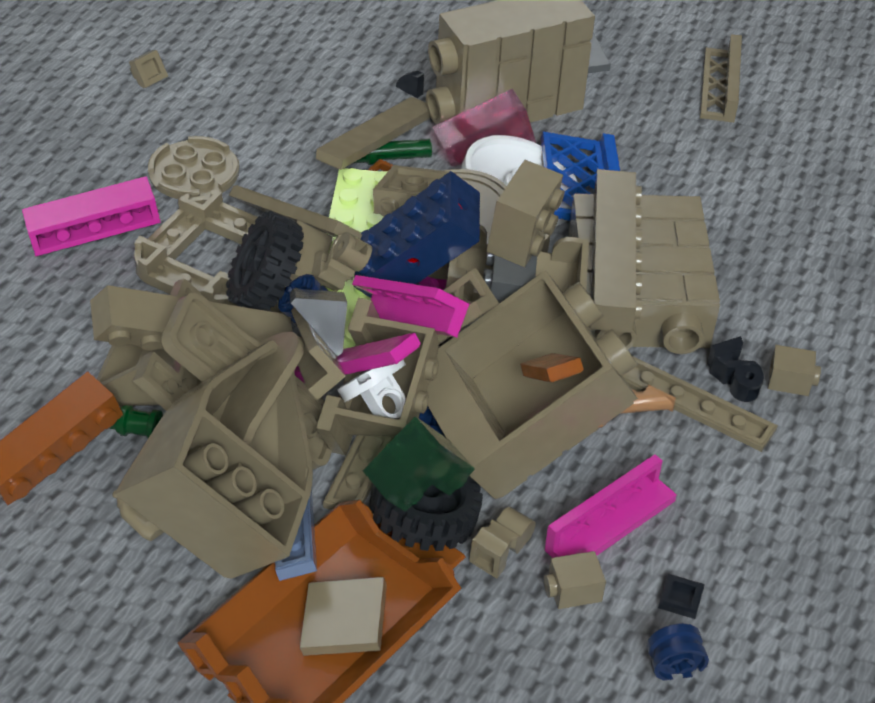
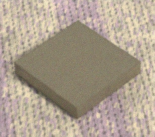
M384 577L309 583L300 642V650L303 656L380 651L387 589Z

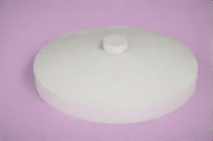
M508 135L487 136L477 140L470 146L461 169L487 173L508 185L525 159L544 167L542 147L519 137ZM558 161L553 163L562 171L566 169ZM574 174L569 175V177H571L578 183ZM561 183V188L564 191L569 189V187ZM563 201L559 208L572 209ZM558 219L556 226L565 223L567 220Z

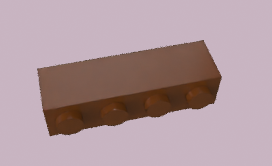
M88 371L0 440V498L7 505L24 498L32 488L47 476L55 473L64 462L77 452L83 450L90 441L105 429L113 426L117 419L123 415L115 396Z

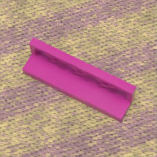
M355 275L352 285L372 294L371 300L380 319L434 328L436 333L457 338L469 307V303L435 287Z
M654 454L548 525L545 551L552 558L595 551L596 555H599L674 503L677 494L659 480L663 460Z

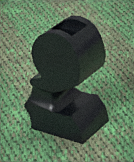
M741 336L712 345L707 362L710 367L709 373L722 384H730V393L735 399L742 402L756 400L764 381V373L756 361L739 360L743 346Z

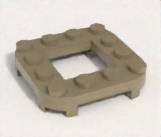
M211 190L210 196H197L193 198L185 194L178 199L179 209L148 239L142 236L136 239L134 243L136 274L146 284L168 294L171 293L175 282L185 278L210 302L237 306L228 300L229 297L226 294L228 290L226 283L230 279L228 278V273L219 271L213 277L175 259L205 229L242 245L244 234L248 235V228L251 224H255V220L258 217L224 203L222 192Z

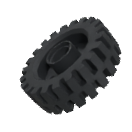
M268 211L262 213V216L255 220V224H251L248 228V235L244 234L242 238V245L237 247V256L232 259L231 265L233 268L228 272V278L230 279L226 283V288H228L226 294L231 303L240 307L270 311L271 307L278 303V298H282L285 294V286L289 287L292 281L290 279L291 274H295L297 270L295 264L300 261L302 255L299 251L303 249L304 242L301 240L304 238V233L301 232L303 229L298 223L280 214Z
M409 452L403 453L402 458L396 455L391 458L390 462L386 461L382 464L373 484L370 510L374 514L373 520L376 524L381 523L380 529L385 534L393 531L391 538L399 542L404 538L406 539V546L413 548L415 543H419L420 550L426 551L429 550L430 545H433L435 551H443L445 544L449 549L457 546L458 542L463 544L467 541L468 536L472 535L478 521L483 494L480 493V485L474 483V479L468 474L464 475L465 470L463 466L459 464L456 467H452L453 460L446 458L443 462L438 461L439 455L431 454L430 458H426L425 452H417L414 458Z

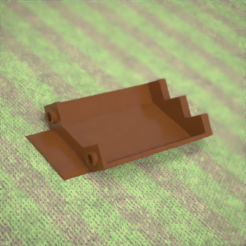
M360 499L340 502L314 524L316 572L279 581L275 571V562L267 565L178 642V645L195 670L209 681L215 677L220 682H223L230 692L227 696L236 703H343L462 589L454 577L453 569L466 557L456 548L449 549L446 544L443 551H435L433 545H430L428 551L420 550L419 543H415L413 548L405 545L406 539L402 538L397 542L391 538L393 531L385 534L380 529L381 523H375L373 513ZM384 577L387 589L380 651L303 656L300 650V642L309 583Z

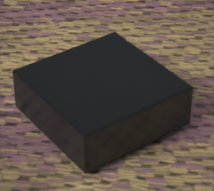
M668 574L658 609L696 619L705 584Z

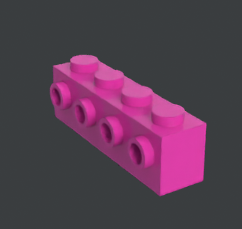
M147 176L22 209L35 256L161 223Z

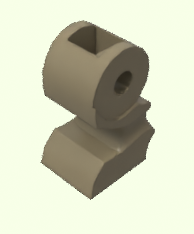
M348 232L340 234L334 240L329 254L322 251L315 253L312 275L320 284L335 292L340 289L343 290L345 282L353 279L355 271H361L368 263L372 253V246Z
M510 506L505 508L496 521L492 519L488 527H481L478 534L472 539L469 562L497 579L506 566L509 549L518 554L531 538L536 522Z

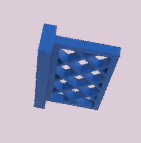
M544 131L541 135L544 167L563 174L562 183L569 187V189L565 191L562 201L571 208L573 202L572 195L575 193L591 194L585 189L587 186L595 189L597 169L620 171L614 135L603 133L600 141ZM551 144L559 145L563 150L558 151ZM579 149L590 150L592 155L587 156ZM571 154L576 159H578L579 162L574 163L566 156ZM558 161L566 169L562 171L553 163ZM587 166L595 174L591 176L582 168ZM575 174L582 181L577 183L569 175ZM558 208V210H555L554 215H557L558 219L570 221L572 209Z

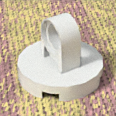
M402 360L398 364L366 370L337 390L344 402L360 394L373 415L398 419L401 417L406 397L392 374L406 364ZM383 396H389L393 399L396 406L394 414L386 412L383 408Z

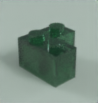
M415 416L368 464L363 472L387 501L406 512L412 505L420 501L423 493L431 485H434L450 496L455 490L461 488L466 483L467 478L475 468L450 440Z

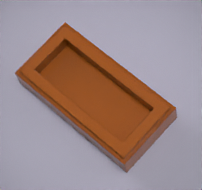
M556 353L520 364L523 376L551 383L581 373L584 370L580 357Z

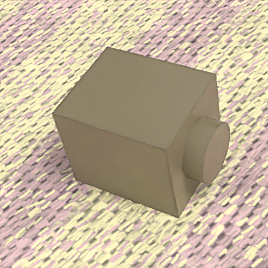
M775 345L769 369L768 389L809 396L812 385L818 386L821 374V366L815 365L816 351Z
M595 551L551 558L549 574L544 575V587L548 598H555L558 609L598 603L603 600L606 580Z

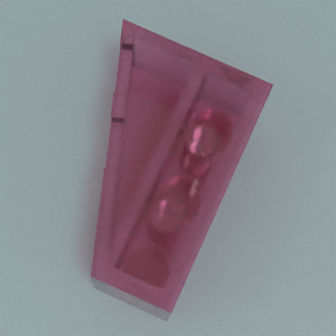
M513 89L432 127L438 144L451 166L462 165L470 146L477 140L487 136L508 135L536 143L527 111Z

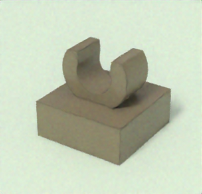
M151 50L129 61L131 66L129 69L132 76L142 88H147L168 77L157 50Z

